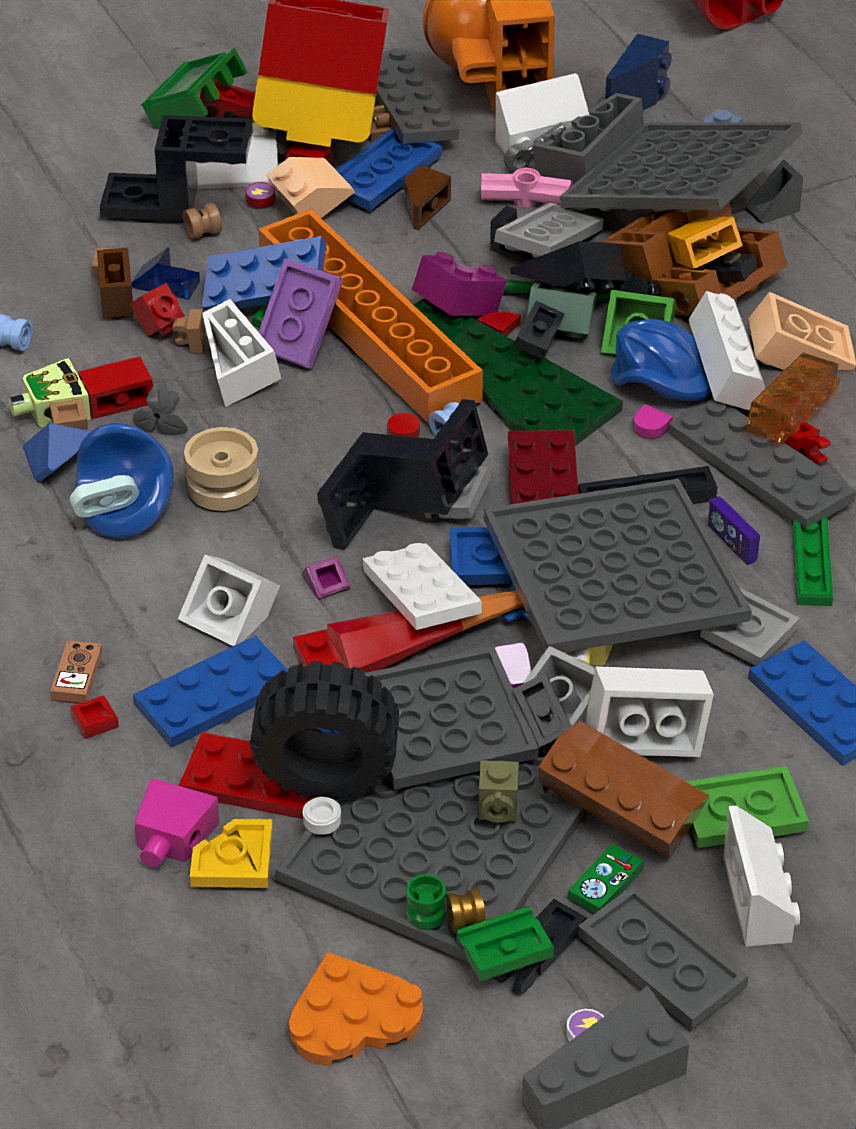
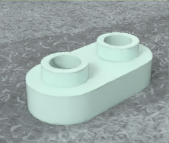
M117 475L109 479L78 486L70 496V503L77 516L91 517L131 505L138 498L139 490L132 477Z

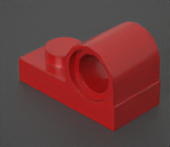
M214 79L212 80L219 91V99L208 101L201 90L199 97L208 112L204 117L222 118L226 110L237 116L253 119L255 92L233 85L224 87L219 81Z

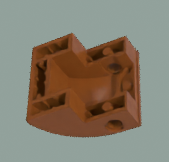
M729 202L721 211L715 213H707L705 210L679 212L678 209H667L662 212L651 211L600 242L620 244L624 270L636 274L635 276L658 283L659 287H661V295L659 297L674 298L677 303L675 314L688 317L692 315L706 291L715 294H726L734 299L736 303L737 297L744 293L755 291L759 283L778 276V271L788 265L778 231L737 228L743 246L727 253L755 254L758 264L745 281L719 282L716 270H690L691 268L676 262L668 239V233L702 217H733Z

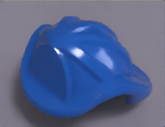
M644 319L630 322L617 332L616 360L611 369V378L615 385L622 386L628 382L642 383L652 388L661 397L677 401H699L712 395L695 339L683 328L668 321Z
M112 423L92 430L82 440L78 449L76 488L82 484L109 479L117 475H127L133 478L139 490V496L135 502L122 509L91 517H83L88 526L96 533L108 538L122 539L144 532L160 517L171 494L174 469L171 458L164 447L149 433L129 424Z

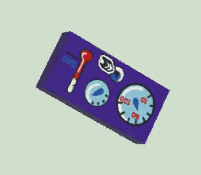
M719 496L710 500L708 526L747 565L756 562L758 559L760 535L723 498Z

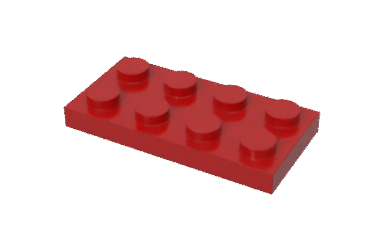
M204 732L199 737L179 783L181 787L218 797V803L303 819L304 805L311 799L317 798V796L308 795V798L298 796L294 790L286 791L280 788L276 780L271 782L255 763L250 749V741Z

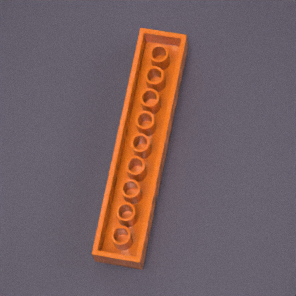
M312 209L258 229L259 247L322 236L326 242L323 271L343 278L328 326L428 424V417L436 410L443 411L444 406L452 401L458 404L462 399L475 400V404L482 401L483 370Z

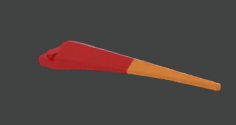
M517 590L478 597L482 601V614L418 630L411 625L400 611L329 623L325 630L294 636L293 648L303 666H308L311 661H322V664L332 665L333 661L343 663V667L350 669L355 666L367 673L384 669L436 642L524 605Z

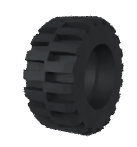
M311 661L308 666H303L301 663L288 668V672L282 670L265 683L257 697L250 739L253 759L271 782L276 780L280 788L286 791L294 790L298 796L308 798V795L328 798L338 797L339 800L350 798L354 793L359 796L369 791L371 786L376 787L385 779V776L391 772L394 766L399 728L398 705L395 703L390 691L386 687H382V683L373 675L366 676L362 669L355 666L350 669L343 667V663L333 661L332 665L322 664V661ZM310 729H329L340 733L326 734Z

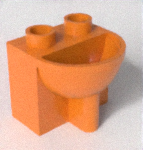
M426 0L422 13V27L429 47L446 64L458 70L460 78L465 83H484L495 119L496 92L553 79L555 14L549 0Z

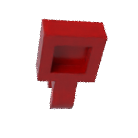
M798 417L773 426L772 434L796 451L803 448L808 459L815 464H821L828 460V457L823 455L819 449L829 447L831 442L827 438L819 436V429Z

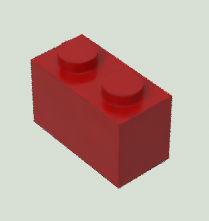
M141 356L78 371L79 378L88 393L92 420L148 406L146 400L153 388V382Z

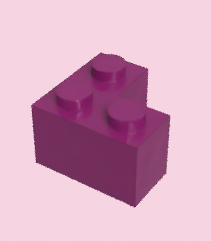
M437 252L436 255H422L412 290L451 316H483L498 311L507 281L497 275V271L490 266L479 265L478 268H470L456 263L454 257L450 254Z

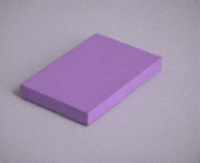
M284 258L259 329V334L274 350L276 357L310 369L313 368L343 278Z

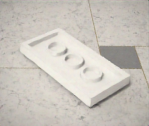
M426 543L410 544L405 549L392 552L380 551L374 556L362 559L363 571L416 630L482 614V601Z

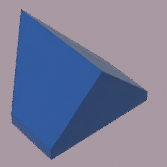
M48 423L23 444L24 452L36 481L40 483L76 454L82 440L91 431Z

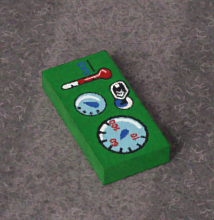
M612 843L569 888L567 899L595 914L617 898L643 871L644 861Z

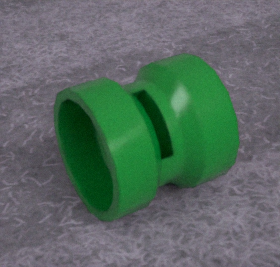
M430 874L417 875L412 878L406 888V898L408 901L406 907L407 919L412 926L418 929H435L444 922L446 916L445 884L439 877Z

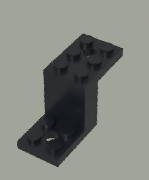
M163 115L154 149L156 174L109 173L100 204V216L113 219L184 221L183 211L193 208L198 188L196 162L202 164L208 162L227 163L230 165L246 164L254 129L253 119Z
M462 399L434 439L362 432L317 492L318 504L321 506L326 522V530L330 535L333 548L346 549L375 508L439 515L448 514L478 468L489 455L475 400Z

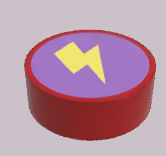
M253 183L245 190L246 203L253 208H267L275 202V189L269 183Z

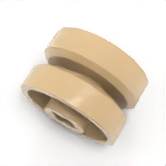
M217 427L206 429L194 435L187 442L184 450V462L187 471L186 487L189 497L197 505L209 510L227 511L238 509L250 503L258 495L260 488L258 447L256 441L248 433L236 428Z

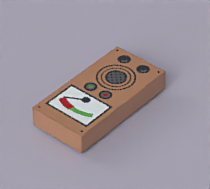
M67 640L50 690L51 700L77 703L88 701L103 654L102 644Z

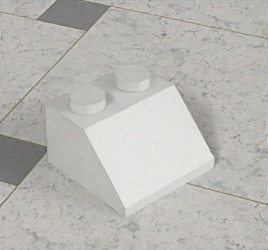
M204 555L178 620L235 646L243 642L268 617L280 585L225 559Z

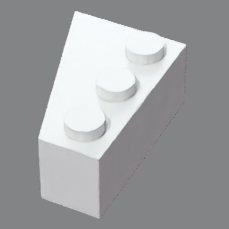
M231 299L202 313L225 407L281 379L274 350Z

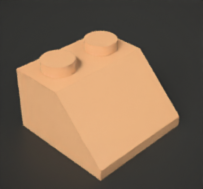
M289 157L266 174L278 196L295 215L312 209L322 218L355 193L354 189L325 158Z

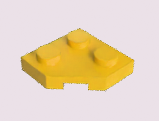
M233 819L222 827L223 832L209 842L204 839L193 847L190 870L191 887L268 888L273 834L272 819Z

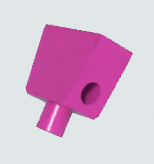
M151 778L135 820L137 846L142 850L140 854L141 860L146 865L154 868L159 867L165 857L182 862L189 860L192 856L193 847L207 839L219 824L218 797Z

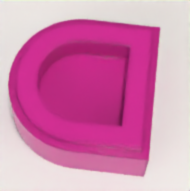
M645 404L634 416V431L644 438L660 437L668 430V424L673 421V416Z

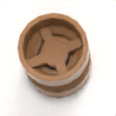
M214 203L206 204L198 211L194 208L183 211L184 225L190 239L201 238L203 233L216 234L222 231L220 213Z

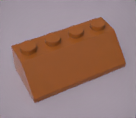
M580 720L557 738L538 767L540 784L668 859L671 858L709 799V795Z

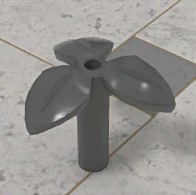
M163 381L156 384L148 394L146 401L153 411L140 409L133 415L135 425L146 431H151L155 422H159L161 431L169 435H179L188 431L187 425L179 416L168 414L179 401V395L174 391L169 392Z

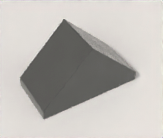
M783 159L745 206L763 223L799 212L803 176Z

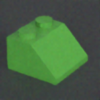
M611 290L601 353L616 355L617 332L630 322L658 319L674 324L677 305L674 298Z

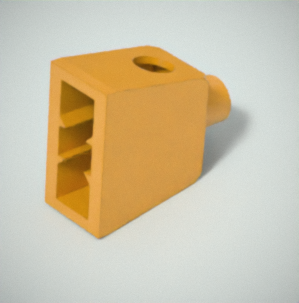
M732 216L702 217L668 233V239L676 262L692 269L743 246L735 219Z

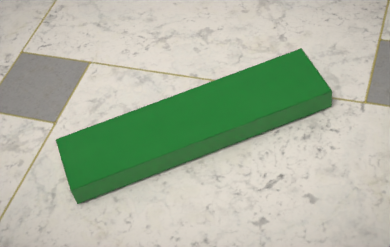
M825 516L820 522H815L805 529L801 527L798 521L792 520L797 605L832 606L833 588L828 519Z

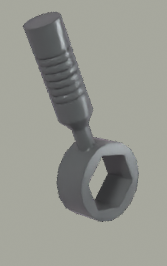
M562 122L558 123L534 139L533 144L528 148L522 144L511 146L504 155L505 165L513 172L528 167L532 159L533 145L540 140L546 143L551 139V133L558 129L565 131L566 127ZM521 154L520 159L514 162V159Z

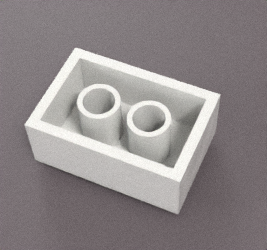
M595 666L585 724L639 755L700 757L714 693L703 670Z

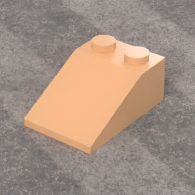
M771 292L765 296L748 318L755 358L765 365H772L782 370H854L856 368V359L849 327L845 324Z

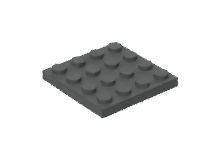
M494 646L365 673L368 677L373 675L382 683V687H386L390 691L395 703L398 705L399 728L396 758L394 759V766L388 774L394 789L480 771L481 760L523 762L539 757V747Z

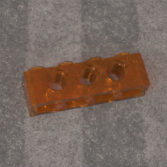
M803 352L751 402L746 431L783 444L792 433L796 434L805 420L809 421L813 412L817 408L823 407L830 395H835L840 383V377H837L839 364Z

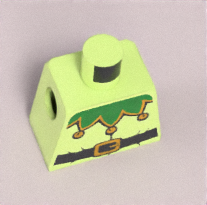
M69 358L24 375L22 378L24 394L8 398L13 416L31 412L39 427H45L48 423L53 424L50 403L81 398L83 399L87 420H91L88 393Z

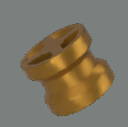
M479 888L470 889L464 895H458L455 892L446 894L448 919L454 933L466 926L486 921L484 902Z

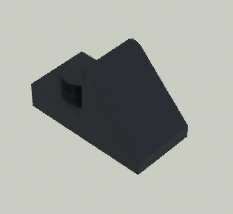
M536 300L513 346L543 359L549 350L565 313Z

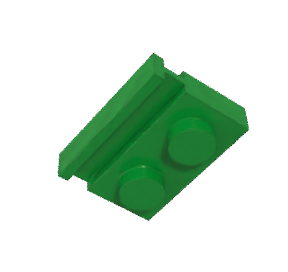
M530 906L457 930V942L459 945H462L464 954L480 982L554 957V946L538 919L534 918Z

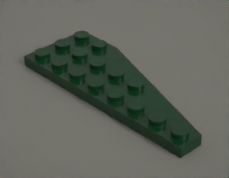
M425 298L414 304L424 316L483 370V396L488 400V407L494 413L498 412L504 418V424L509 430H574L576 446L622 411L623 401L544 357L541 359L513 346L515 341L470 316H451Z

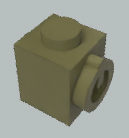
M481 760L479 820H489L496 823L517 821L519 762Z

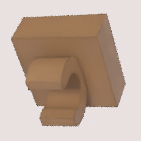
M384 105L374 107L371 130L368 137L371 143L393 128L390 124L389 114H385Z
M190 309L188 320L178 318L173 323V331L184 332L176 333L175 344L186 345L189 343L191 354H201L204 352L207 332L202 314L203 309Z
M82 398L50 403L53 424L82 430L88 429Z

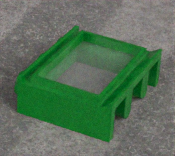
M235 47L228 54L222 52L188 62L184 61L141 105L154 129L160 128L163 115L204 117L208 112L197 93L202 90L208 101L217 100L220 94L212 79L219 81L225 87L233 84V78L246 75L248 72Z

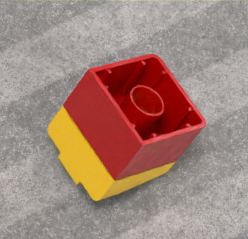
M270 0L267 9L259 76L252 113L254 122L261 127L287 131L286 140L328 147L331 146L332 138L352 142L365 141L369 137L389 9L344 0Z

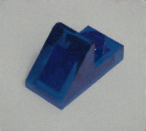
M167 247L142 266L131 282V285L134 289L150 292L167 283L171 292L177 298L189 300L200 283V272L172 267L170 249Z

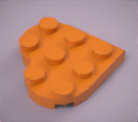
M327 952L292 1010L288 1022L290 1039L296 1046L299 1056L311 1063L331 1066L332 1060L344 1059L351 1054L352 1059H354L366 1046L386 1049V1043L399 1042L404 1038L408 1042L420 1030L423 1021L422 991L417 985L411 984L398 976Z

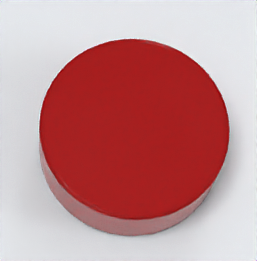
M398 413L391 416L387 422L388 435L419 437V418L410 413Z

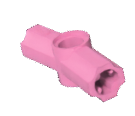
M521 168L513 174L482 173L481 200L513 201L515 205L523 208L533 207L538 203L548 204L550 202L561 205L559 196L573 185V182L571 180L540 176L539 172L532 168Z

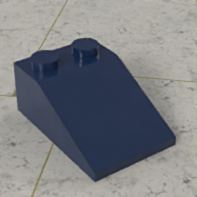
M636 34L606 77L605 99L615 93L642 98L643 111L656 105L661 96L667 94L670 87V78L667 77V70L672 60V54L669 53V41Z

